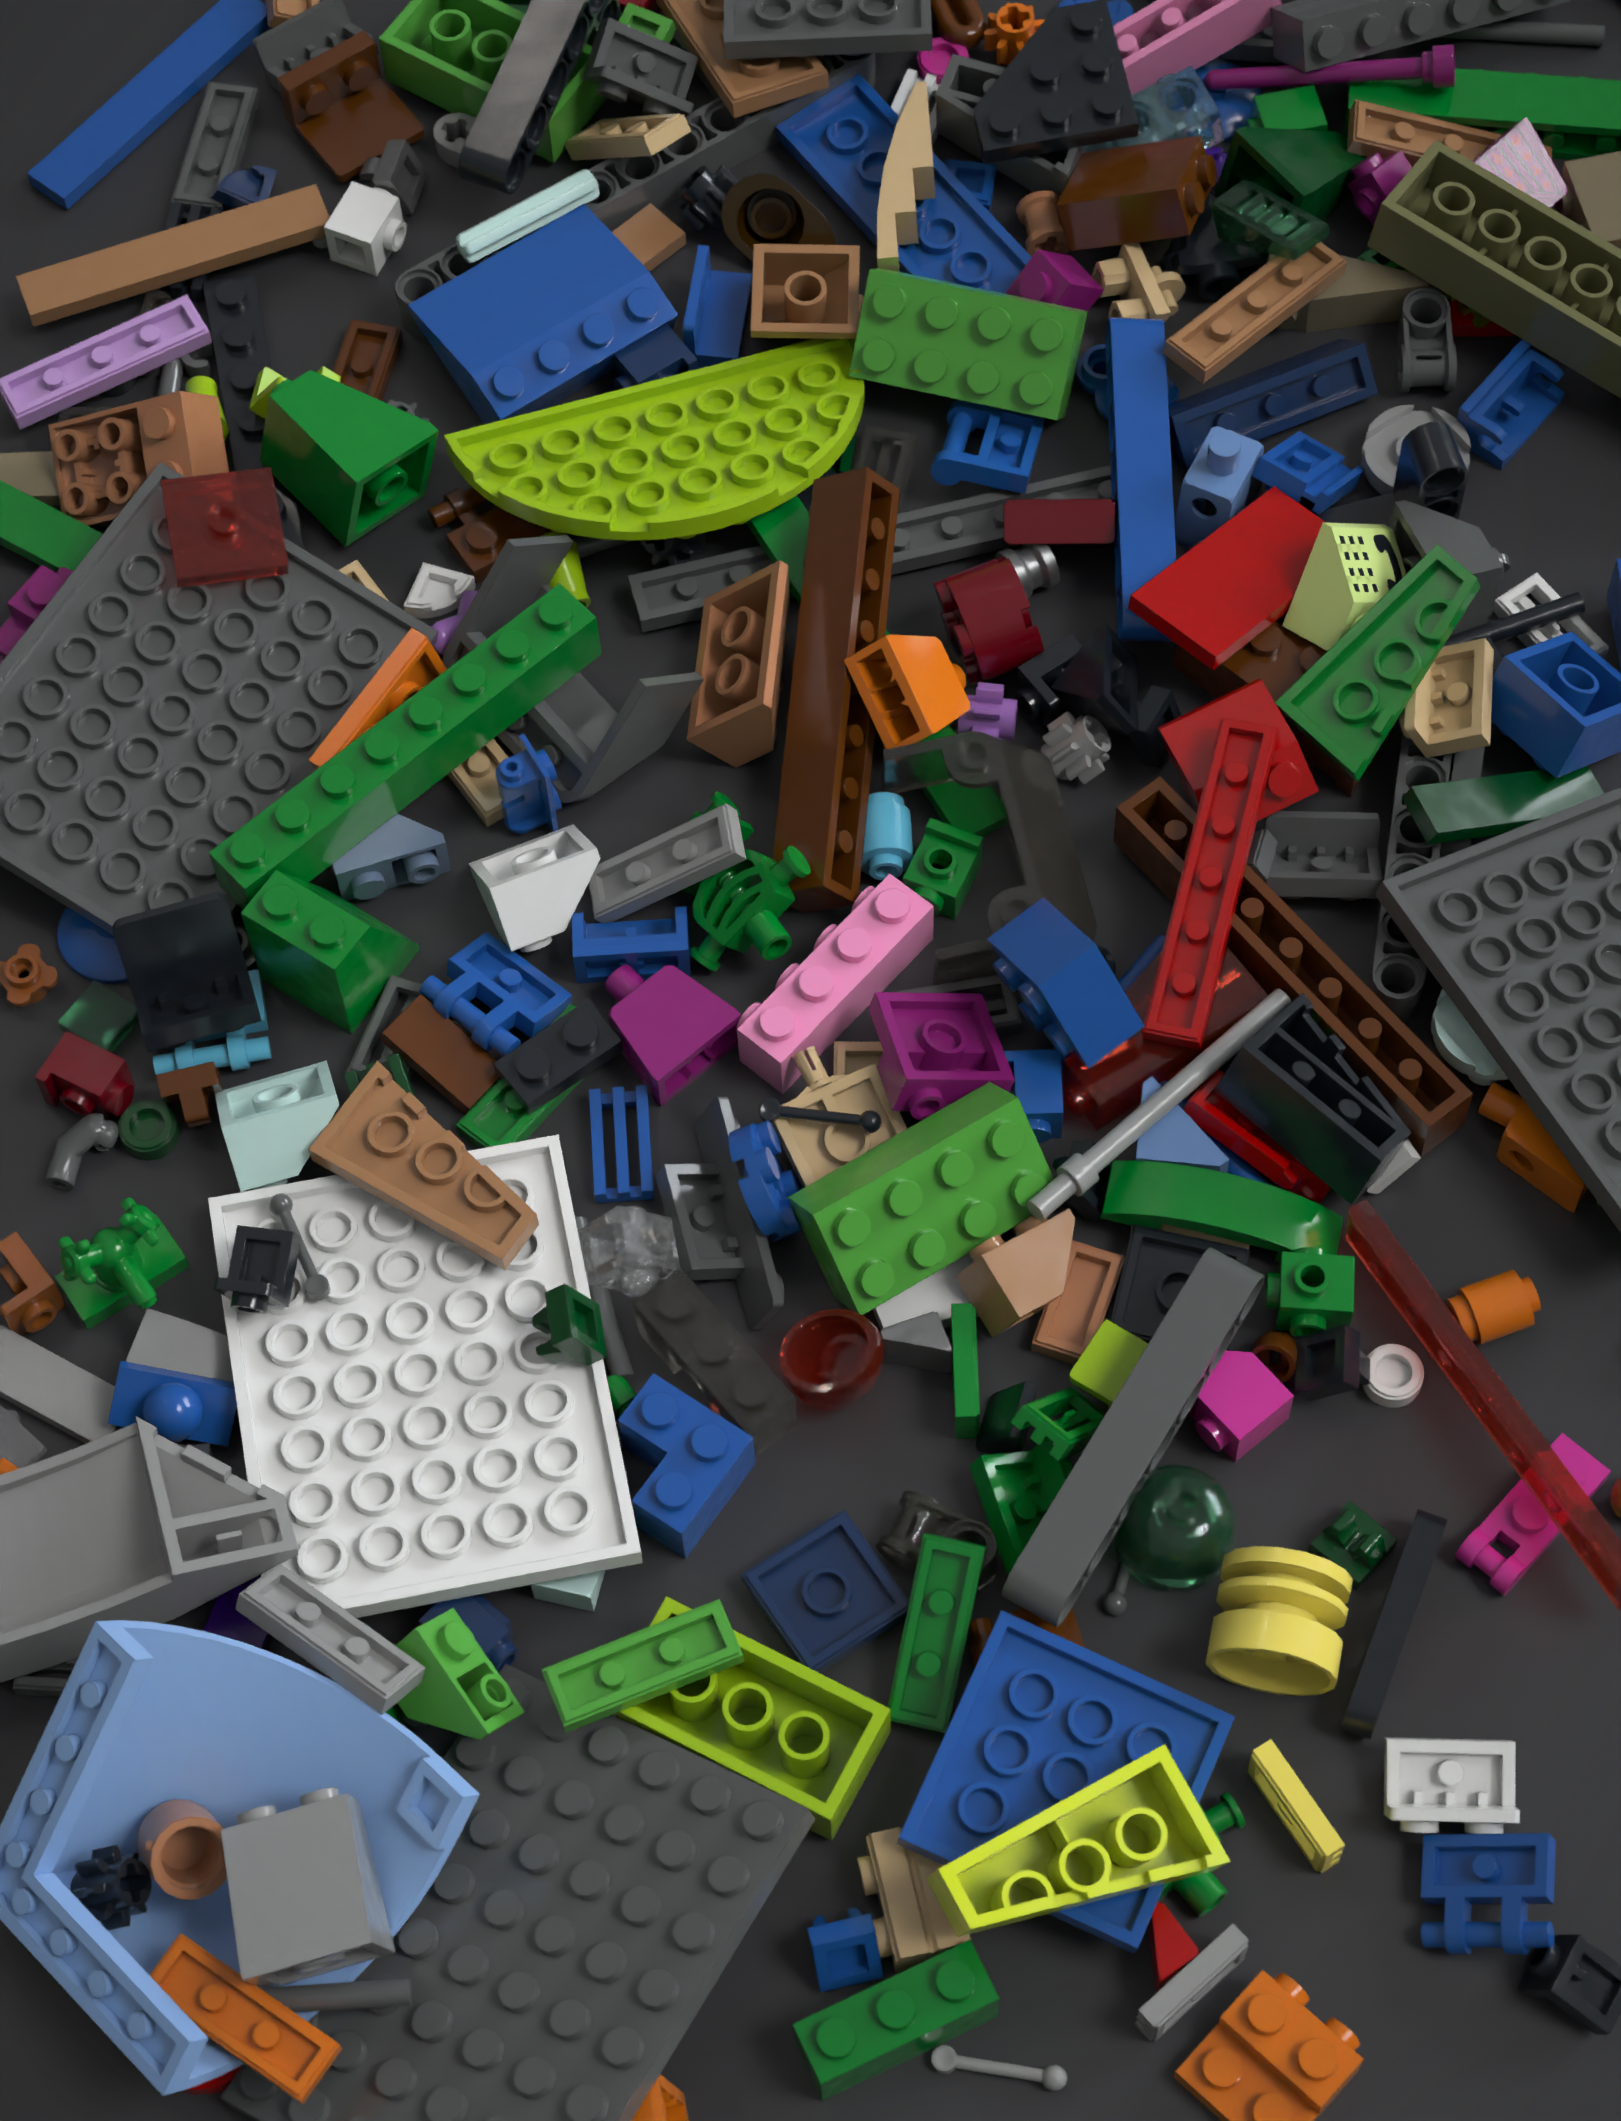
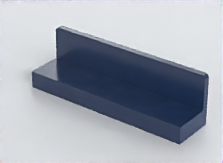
M1337 339L1168 404L1170 437L1179 466L1186 468L1191 466L1212 427L1219 426L1257 441L1379 394L1365 343Z

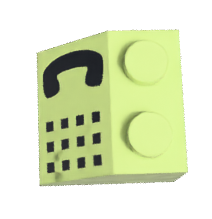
M1323 522L1282 626L1328 651L1406 575L1393 529L1384 524Z

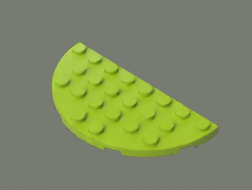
M811 339L444 435L446 452L458 472L484 498L525 521L551 529L557 533L609 540L688 539L700 533L722 529L731 525L744 524L751 518L768 512L794 498L814 483L815 479H819L832 467L847 448L861 419L865 399L864 379L849 376L856 339ZM853 369V373L862 371Z

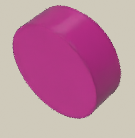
M942 37L932 39V51H919L918 73L920 78L925 79L927 73L937 76L936 84H940L953 54L969 58L966 47L951 44Z

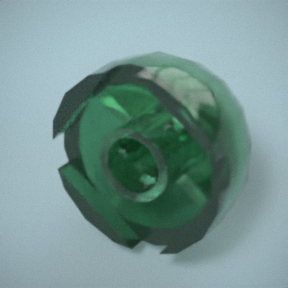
M1173 1463L1156 1467L1151 1475L1145 1479L1141 1490L1133 1493L1129 1498L1126 1518L1114 1537V1548L1117 1558L1134 1578L1153 1589L1168 1591L1169 1587L1183 1588L1189 1586L1188 1590L1202 1587L1220 1574L1224 1555L1231 1552L1234 1547L1236 1514L1230 1496L1214 1477L1196 1467Z

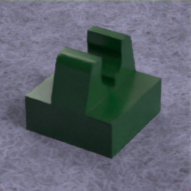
M565 1283L545 1292L547 1306L533 1316L532 1325L545 1334L550 1333L551 1339L536 1347L537 1355L553 1364L577 1360L586 1366L606 1358L607 1353L599 1304Z
M1349 1500L1310 1543L1308 1552L1328 1559L1344 1568L1353 1579L1352 1588L1357 1591L1393 1551L1398 1539Z

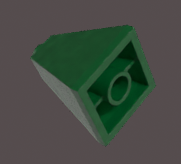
M1241 127L1235 130L1214 194L1223 203L1228 220L1244 226L1250 242L1261 244L1267 261L1275 239L1294 243L1307 232L1314 236L1351 193L1347 186V183L1355 178L1351 169L1366 159V157L1347 152L1348 140L1339 132Z

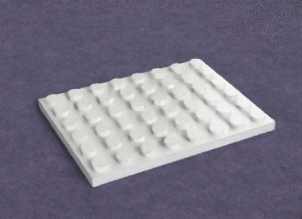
M559 1135L468 1151L482 1166L487 1165L538 1217L539 1226L506 1270L338 1175L208 1198L219 1277H228L237 1225L286 1231L280 1217L274 1215L269 1208L271 1198L276 1194L283 1193L292 1200L291 1214L318 1274H322L328 1279L330 1285L329 1295L320 1301L310 1299L305 1289L307 1277L299 1259H297L289 1307L268 1305L266 1314H255L231 1308V1300L222 1295L247 1480L258 1488L264 1484L285 1495L298 1547V1555L281 1564L356 1618L643 1563L603 1359L589 1366L577 1360L553 1364L536 1353L537 1346L551 1339L550 1333L545 1334L532 1325L533 1316L547 1306L545 1292L565 1283L591 1299ZM268 1570V1571L262 1573V1574H261V1577H262L263 1575H265L267 1572H269L270 1570Z

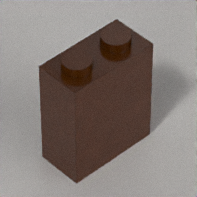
M1201 135L1083 152L1056 205L1070 251L1189 236L1199 214L1204 210L1205 201L1211 187L1215 186L1217 180L1214 158L1211 154L1206 155Z

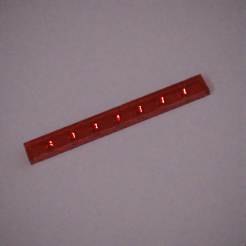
M1365 1199L1348 1208L1346 1241L1616 1608L1621 1610V1540L1368 1200Z

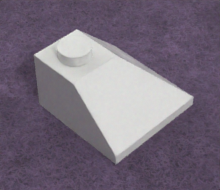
M572 824L468 864L500 938L511 951L520 949L521 952H531L547 946L552 942L551 936L566 930L599 863L600 856L597 848Z

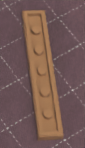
M313 184L16 276L31 322L33 327L325 237L324 226L330 217L317 185Z

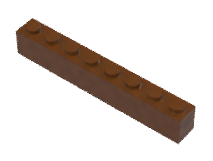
M868 467L815 479L809 509L806 556L803 562V584L798 610L795 657L792 663V685L789 710L787 712L784 758L781 765V786L778 813L775 819L776 831L773 859L778 862L784 858L783 850L788 846H793L803 854L810 866L811 873L805 878L797 876L789 882V886L795 896V901L790 907L803 914L852 906L859 896L876 727L844 660L885 636L900 493L898 487Z
M1159 776L1116 807L1113 842L1174 904L1197 813ZM1246 864L1224 956L1265 998L1275 989L1284 991L1289 996L1291 1002L1302 993L1307 996L1314 1006L1309 1013L1327 1037L1334 1034L1337 1035L1346 1047L1341 1056L1359 1079L1366 1076L1371 1079L1411 1131L1408 1139L1419 1156L1423 1157L1464 1125L1473 1093Z

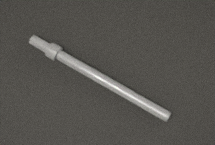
M1275 989L1083 1155L1079 1153L1072 1155L1057 1168V1177L1027 1202V1207L1031 1214L1038 1220L1043 1221L1072 1195L1081 1196L1099 1180L1098 1173L1228 1062L1246 1042L1292 1002L1289 996L1281 989Z

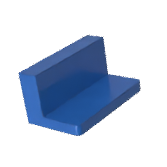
M698 245L683 324L684 344L697 358L698 368L741 358L752 296V274L711 270L709 246Z

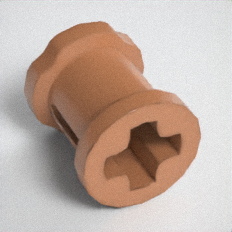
M1042 190L1030 193L1022 198L1016 206L1017 219L1026 228L1028 238L1025 241V248L1031 257L1037 250L1066 254L1070 250L1056 206L1060 197L1053 191Z

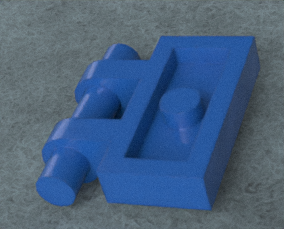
M487 931L449 958L446 975L454 981L446 985L437 977L431 975L423 982L419 990L421 995L433 1003V1008L444 1019L456 1020L472 1032L471 1039L486 1051L494 1049L503 1057L521 1045V1041L508 1030L515 1026L532 1038L548 1027L572 1000L571 993L517 953L511 951L505 944ZM476 997L492 1010L485 1014L469 1001Z
M1549 1833L1423 1835L1420 1898L1428 1905H1445L1444 1922L1422 1923L1421 1941L1423 1947L1446 1948L1448 1954L1470 1955L1473 1948H1503L1507 1955H1527L1530 1948H1552L1555 1939L1552 1922L1529 1921L1528 1904H1554L1556 1840ZM1502 1904L1501 1922H1472V1905Z

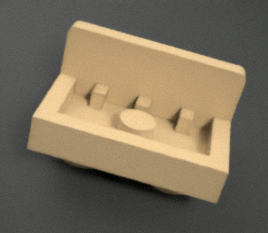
M1486 638L1444 646L1400 714L1399 722L1404 736L1407 739H1412L1426 758L1490 746L1494 649Z

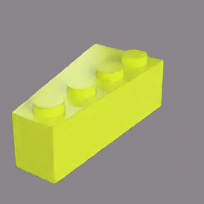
M1164 1744L946 1864L929 1875L926 1880L957 1937L1207 1873L1231 1861Z

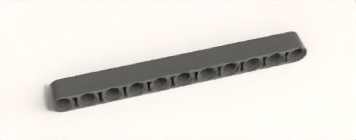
M864 53L857 56L846 54L816 55L828 72V88L733 118L720 97L691 112V115L685 116L691 132L656 154L641 157L608 158L588 169L598 182L600 195L585 205L611 232L650 203L658 210L681 198L678 195L680 187L699 167L705 165L713 174L721 165L730 171L780 143L776 132L778 124L859 73L873 88L876 83L875 53ZM533 232L474 263H468L463 258L457 243L403 272L395 283V292L404 330L410 335L425 337L407 310L408 304Z

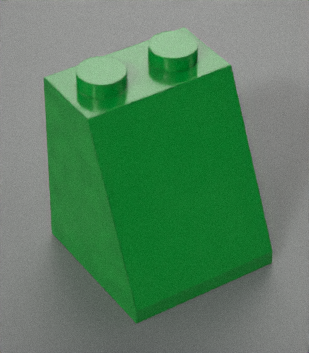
M309 370L293 381L290 379L282 381L271 391L268 397L260 462L346 547L426 495L439 430L426 420L313 370Z
M277 870L241 912L261 979L351 1034L355 1032L378 1003L390 975L399 977L420 950L418 943L328 889Z

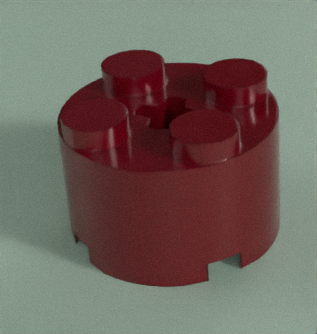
M1006 556L990 560L933 583L943 610L940 615L950 642H957L962 653L959 655V659L970 686L1017 670L1020 665L1044 651L1037 625H1032L1028 608L1031 607L1012 562L1010 559H1006Z

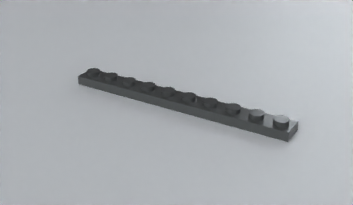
M1110 465L1030 483L1025 494L1000 490L897 514L891 575L1022 545L1008 544L1004 539L1003 502H1005V499L1109 498L1112 500ZM760 545L628 576L629 589L642 633L702 619L705 598L773 563ZM789 589L790 598H794V595Z

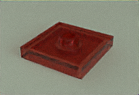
M271 467L160 480L177 588L288 574L289 564Z

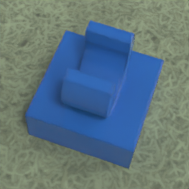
M857 1908L848 1909V1919L826 1923L824 1916L820 1915L815 1917L813 1927L807 1928L820 1992L884 1978L871 1913L862 1915Z

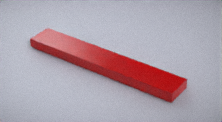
M1221 716L1144 1020L1145 1027L1142 1028L1143 1039L1201 1050L1278 738V726Z

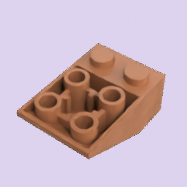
M177 391L48 425L61 512L91 528L110 526L159 462L228 504L234 503L217 396Z

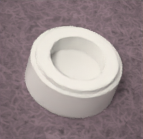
M1385 1344L1377 1347L1367 1356L1370 1358V1384L1362 1385V1387L1373 1402L1383 1407L1398 1408L1408 1405L1417 1397L1424 1379V1368L1415 1352L1402 1345Z

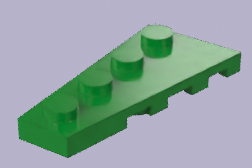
M1437 544L1275 702L1281 714L1358 782L1479 591L1478 578Z

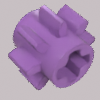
M978 682L976 696L967 695L970 701V710L958 718L957 736L971 737V751L997 754L999 740L1014 741L1018 700L1005 699L1003 697V684Z

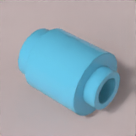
M891 792L869 794L861 871L877 880H884L889 874L898 878L903 872L907 871L914 857L911 813L904 806V800L901 796Z

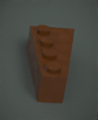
M1275 621L1214 670L1176 644L1173 668L1216 699L1260 678L1274 702H1276L1327 650ZM1284 717L1298 741L1308 767L1312 770L1316 767L1320 768L1336 780L1335 787L1351 798L1361 778L1358 782Z

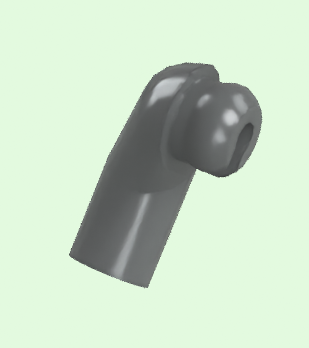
M92 1113L85 1115L60 1135L56 1141L47 1171L46 1184L58 1190H72L83 1155L92 1146L102 1152L112 1148L119 1134L117 1124L114 1121L105 1120L103 1114Z

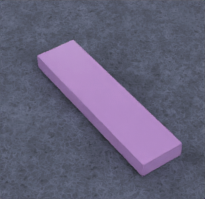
M186 294L0 378V396L21 430L212 343L210 332Z

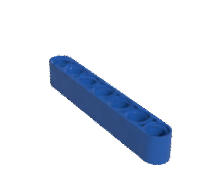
M1108 318L1106 328L1105 358L1112 502H1115V538L1113 545L1117 634L1122 641L1173 642L1128 609L1130 595L1176 561L1166 356L1163 354L1165 345L1163 319Z

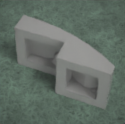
M147 1308L126 1362L234 1382L226 1335Z

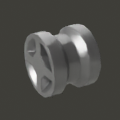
M1022 544V547L1016 550L1006 548L995 555V559L1006 556V559H1010L1027 598H1030L1033 590L1040 586L1049 589L1060 582L1057 562L1047 544Z

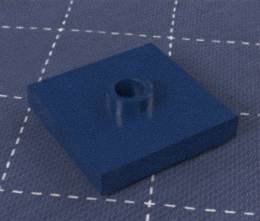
M845 1510L837 1513L741 1574L743 1585L796 1662L820 1674L905 1620L907 1616L909 1600Z

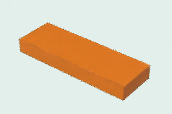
M182 1933L178 1935L150 1974L154 1981L211 2041L302 2105L342 2050L339 2043L255 1984L243 1981L242 1976Z

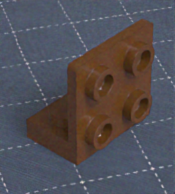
M364 30L277 78L286 120L339 182H345L361 173L366 159L370 157L381 158L388 140L406 139L410 145L425 135L423 125L381 78L375 42Z

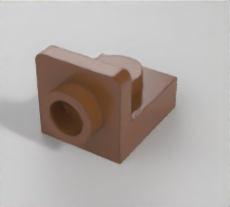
M17 1231L0 1241V1254L6 1264L0 1268V1276L15 1296L0 1306V1314L8 1329L23 1336L27 1332H37L48 1326L56 1317L57 1312L66 1307L55 1282Z

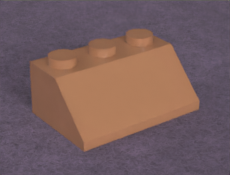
M781 560L704 599L695 670L704 680L691 701L687 741L735 768L773 751L777 737L776 727L780 694L783 687L782 675L785 649L788 642L787 631L790 614L788 565Z

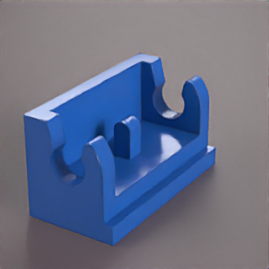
M1523 339L1462 404L1457 417V421L1462 424L1469 435L1470 451L1500 470L1562 403L1565 394L1558 386L1547 381L1541 375L1542 373L1549 380L1558 382L1564 375L1563 371L1554 362L1531 349V344Z
M687 906L675 907V918L586 924L583 912L573 914L572 953L577 984L606 982L616 969L626 964L630 965L644 980L649 979L666 965H674L691 977Z

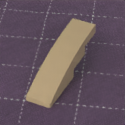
M926 81L915 83L899 117L884 164L877 209L878 268L900 272L898 245L918 243L915 200L936 198Z

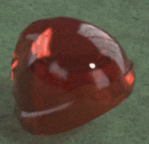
M848 1309L823 1310L800 1320L783 1338L779 1356L780 1366L784 1379L803 1403L822 1411L844 1410L859 1400L876 1383L882 1367L885 1342L878 1328L865 1316Z

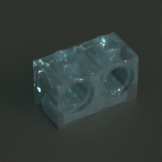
M1190 66L1176 74L1165 75L1155 84L1132 95L1139 122L1138 133L1140 134H1138V137L1105 143L1110 149L1201 135L1204 148H1210L1224 141L1220 110L1193 67Z

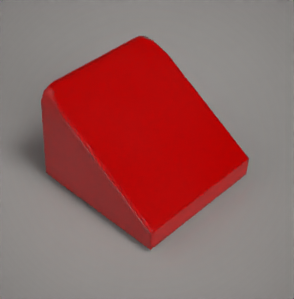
M1160 1901L1157 1902L1148 1923L1156 1993L1199 1954V1949L1164 1903L1161 1904Z

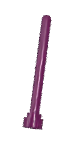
M1454 44L1433 46L1432 51L1422 52V57L1349 61L1308 72H1303L1290 65L1218 69L1209 71L1205 76L1204 82L1209 90L1222 91L1423 78V84L1433 83L1434 88L1455 87Z

